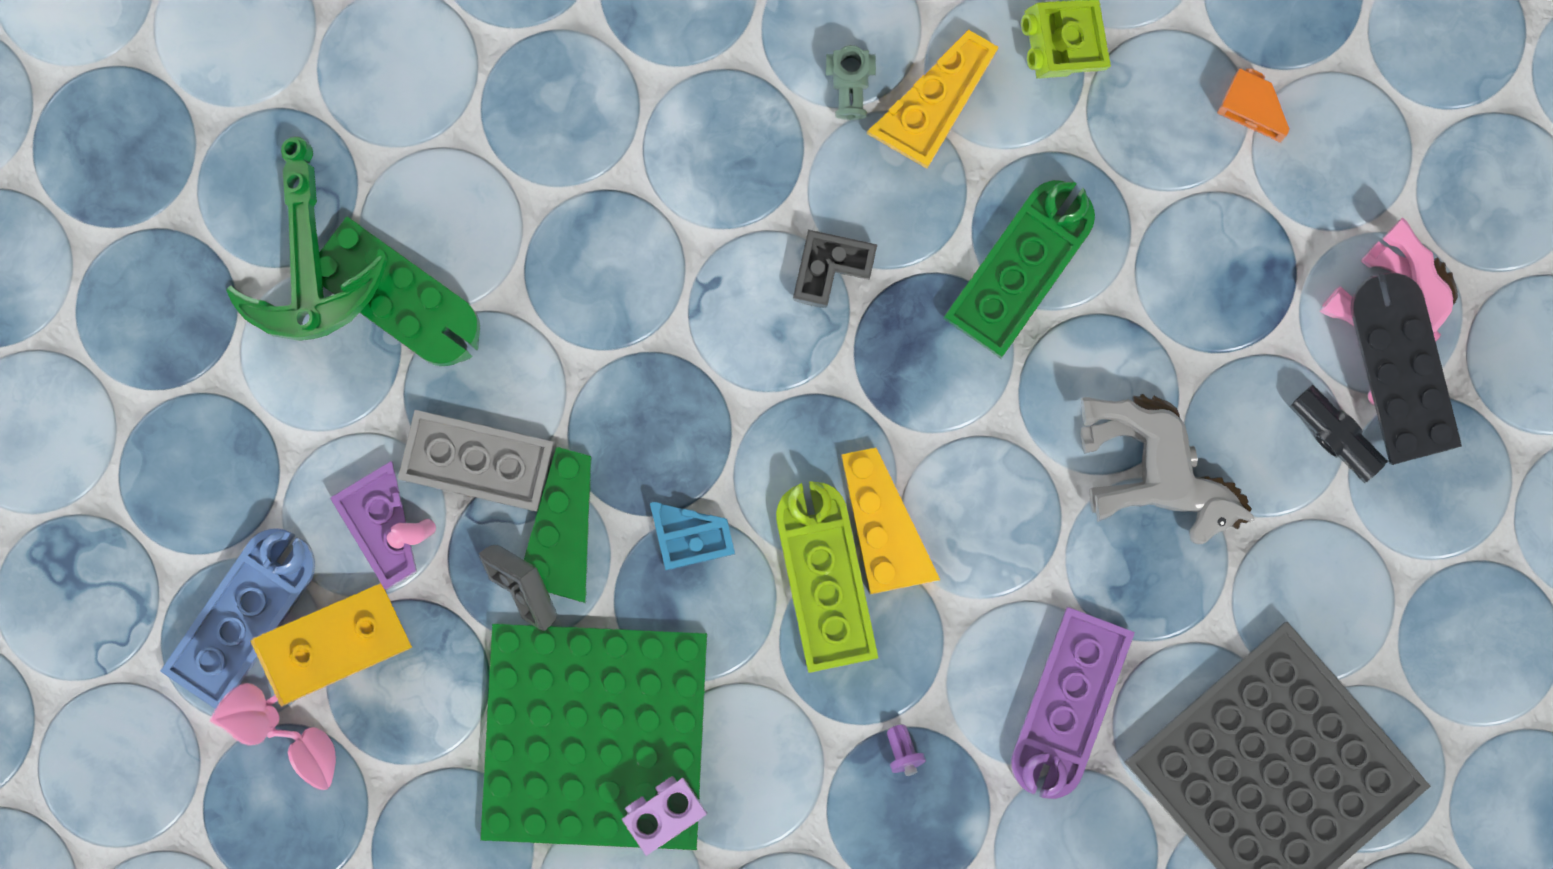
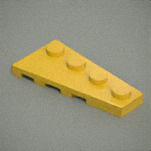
M968 29L937 60L936 64L867 131V135L928 169L999 47Z
M877 448L842 454L841 457L870 595L940 581L938 573Z

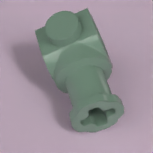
M853 45L845 46L840 50H833V54H826V75H833V88L839 90V109L835 111V117L843 120L866 118L867 111L863 109V90L868 88V75H876V54H869V50H862L858 46ZM846 58H854L860 63V68L854 72H849L843 69L841 63ZM850 93L852 94V105H850Z

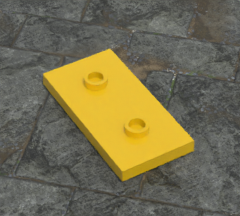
M381 583L266 632L250 641L281 707L412 648Z

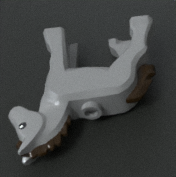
M1140 394V396L1134 395L1132 397L1133 402L1129 399L1107 401L1090 397L1081 398L1084 426L1092 425L1081 428L1084 454L1097 451L1105 441L1117 436H1129L1144 443L1142 456L1143 482L1089 489L1092 513H1096L1097 522L1111 517L1122 508L1130 506L1155 505L1173 511L1198 512L1196 521L1189 530V536L1193 543L1204 544L1215 534L1226 530L1230 526L1238 530L1241 523L1255 520L1254 516L1250 513L1252 508L1248 505L1247 496L1241 494L1242 490L1235 487V483L1224 482L1222 477L1194 476L1192 467H1197L1195 446H1189L1186 426L1180 419L1178 409L1173 404L1155 395L1150 399L1144 394ZM1101 419L1110 420V421L1107 422V423H1103V424H1100V425H1093L1094 423H1096L1098 420H1101Z

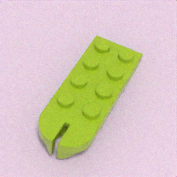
M809 481L815 514L808 516L802 483L789 489L780 499L776 511V521L808 673L874 660L879 657L845 500L834 487L822 482Z

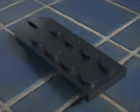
M1398 273L1379 274L1380 281L1386 283L1390 299L1389 306L1386 307L1378 276L1368 277L1357 287L1353 294L1351 315L1389 464L1395 465L1462 447L1428 309L1421 288L1413 279L1406 275Z

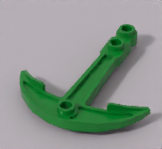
M295 136L285 140L281 147L282 157L287 162L283 168L285 204L288 206L291 304L288 306H274L266 301L248 297L231 285L226 291L238 313L247 322L274 337L302 341L327 336L352 322L371 301L378 289L385 271L387 259L378 256L361 273L340 285L343 292L324 298L314 210L317 202L315 169L310 164L313 157V148L309 142ZM297 145V151L291 155L293 148ZM300 179L299 185L293 188L295 182ZM309 314V321L303 325L305 316Z

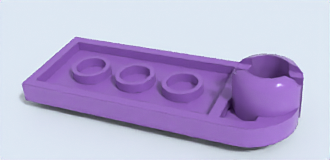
M1066 607L1011 757L1013 776L1024 790L1031 794L1036 793L1038 787L1036 784L1044 764L1050 767L1039 797L1047 799L1061 798L1071 793L1078 786L1135 632Z

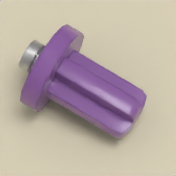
M901 724L889 728L887 735L896 759L890 764L892 773L905 772L906 776L916 774V767L926 762L924 754L915 753L906 725Z

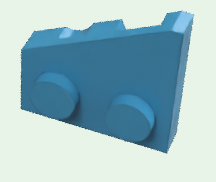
M658 502L650 503L666 571L735 555L726 518L676 508Z

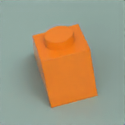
M1239 68L1230 83L1217 114L1281 143L1290 129L1273 84L1264 80L1265 75L1251 68L1243 70Z

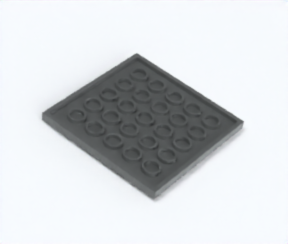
M1284 622L1124 762L1215 869H1338L1431 787L1288 622Z

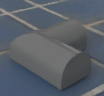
M808 229L793 300L809 306L826 308L835 273L870 280L877 244Z
M491 545L479 553V558L490 581L511 593L522 619L543 631L555 622L557 612L537 567L499 545Z

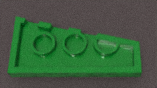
M556 447L524 560L538 568L548 593L586 603L592 457Z

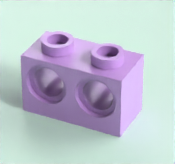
M673 776L655 788L658 792L657 796L648 802L642 796L625 808L629 815L624 817L622 821L646 856L708 814L684 777L679 781H676ZM682 793L687 797L689 804L685 812L677 814L669 809L668 799L671 794ZM644 813H650L658 820V828L652 834H645L638 827V819Z

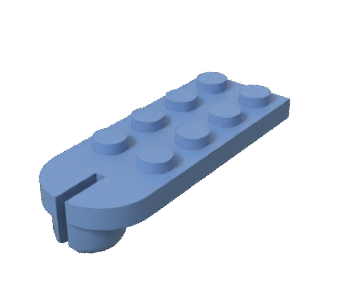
M268 529L255 535L246 545L160 672L216 709L225 695L242 683L257 661L258 657L250 641L257 636L280 627L311 582L315 572V559L308 544L296 537L292 543V551L283 564H280L277 561L295 534L283 529Z

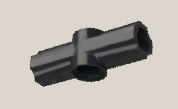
M1314 385L1306 389L1289 406L1315 433L1314 437L1329 454L1336 458L1339 457L1364 483L1374 477L1388 462L1362 435L1363 431L1358 423L1346 412L1338 411Z

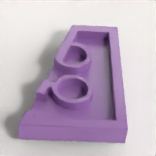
M390 461L330 498L385 590L417 572L412 545L405 543L402 548L397 549L387 542V534L391 531V527L397 523H406L394 464Z

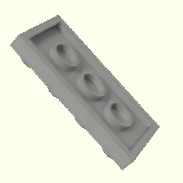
M414 410L398 479L538 512L554 442Z

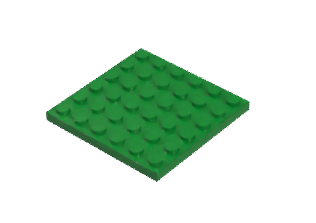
M492 624L480 840L640 848L622 821L624 817L629 815L625 810L626 807L642 796L646 802L657 796L658 792L655 788L672 776L676 781L684 777L698 800H700L707 633L550 626L543 631L531 625ZM673 793L670 795L668 807L672 812L680 814L687 810L689 803L684 794ZM644 813L638 819V827L641 832L652 834L658 828V820L654 815ZM698 821L657 849L697 850Z

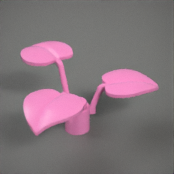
M245 683L238 685L225 695L210 719L212 723L225 729L241 743L251 746L263 742L266 737L278 736L294 739L295 742L288 748V756L295 772L304 781L317 789L327 790L331 786L336 764L334 745L325 732L311 727L304 730L301 736L297 731L277 730L275 727L279 722V714L272 706L278 701L276 695L265 700L263 692L253 684Z

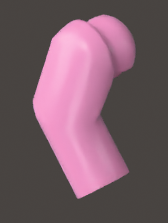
M423 519L419 523H397L391 527V531L387 534V542L397 549L402 548L405 543L409 545L419 544L435 533V523L431 519Z

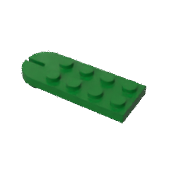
M1053 180L1045 182L1033 190L943 318L1000 359H1002L1093 228L1095 220L1094 207L1084 188L1080 190L1063 216L1057 213L1077 183Z
M346 216L319 252L323 287L332 294L343 292L340 287L342 283L361 273L378 256L387 259L383 277L371 301L362 309L360 314L432 365L451 366L471 359L473 356L466 349L447 337L444 332L447 329L450 332H454L471 347L478 350L480 321L475 310L461 297Z

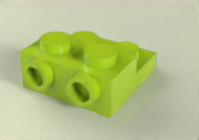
M1099 0L1038 2L1025 10V15L1021 20V29L1023 34L1029 36L1031 49L1027 54V63L1031 70H1035L1036 79L1067 77L1079 72L1105 71L1111 67Z

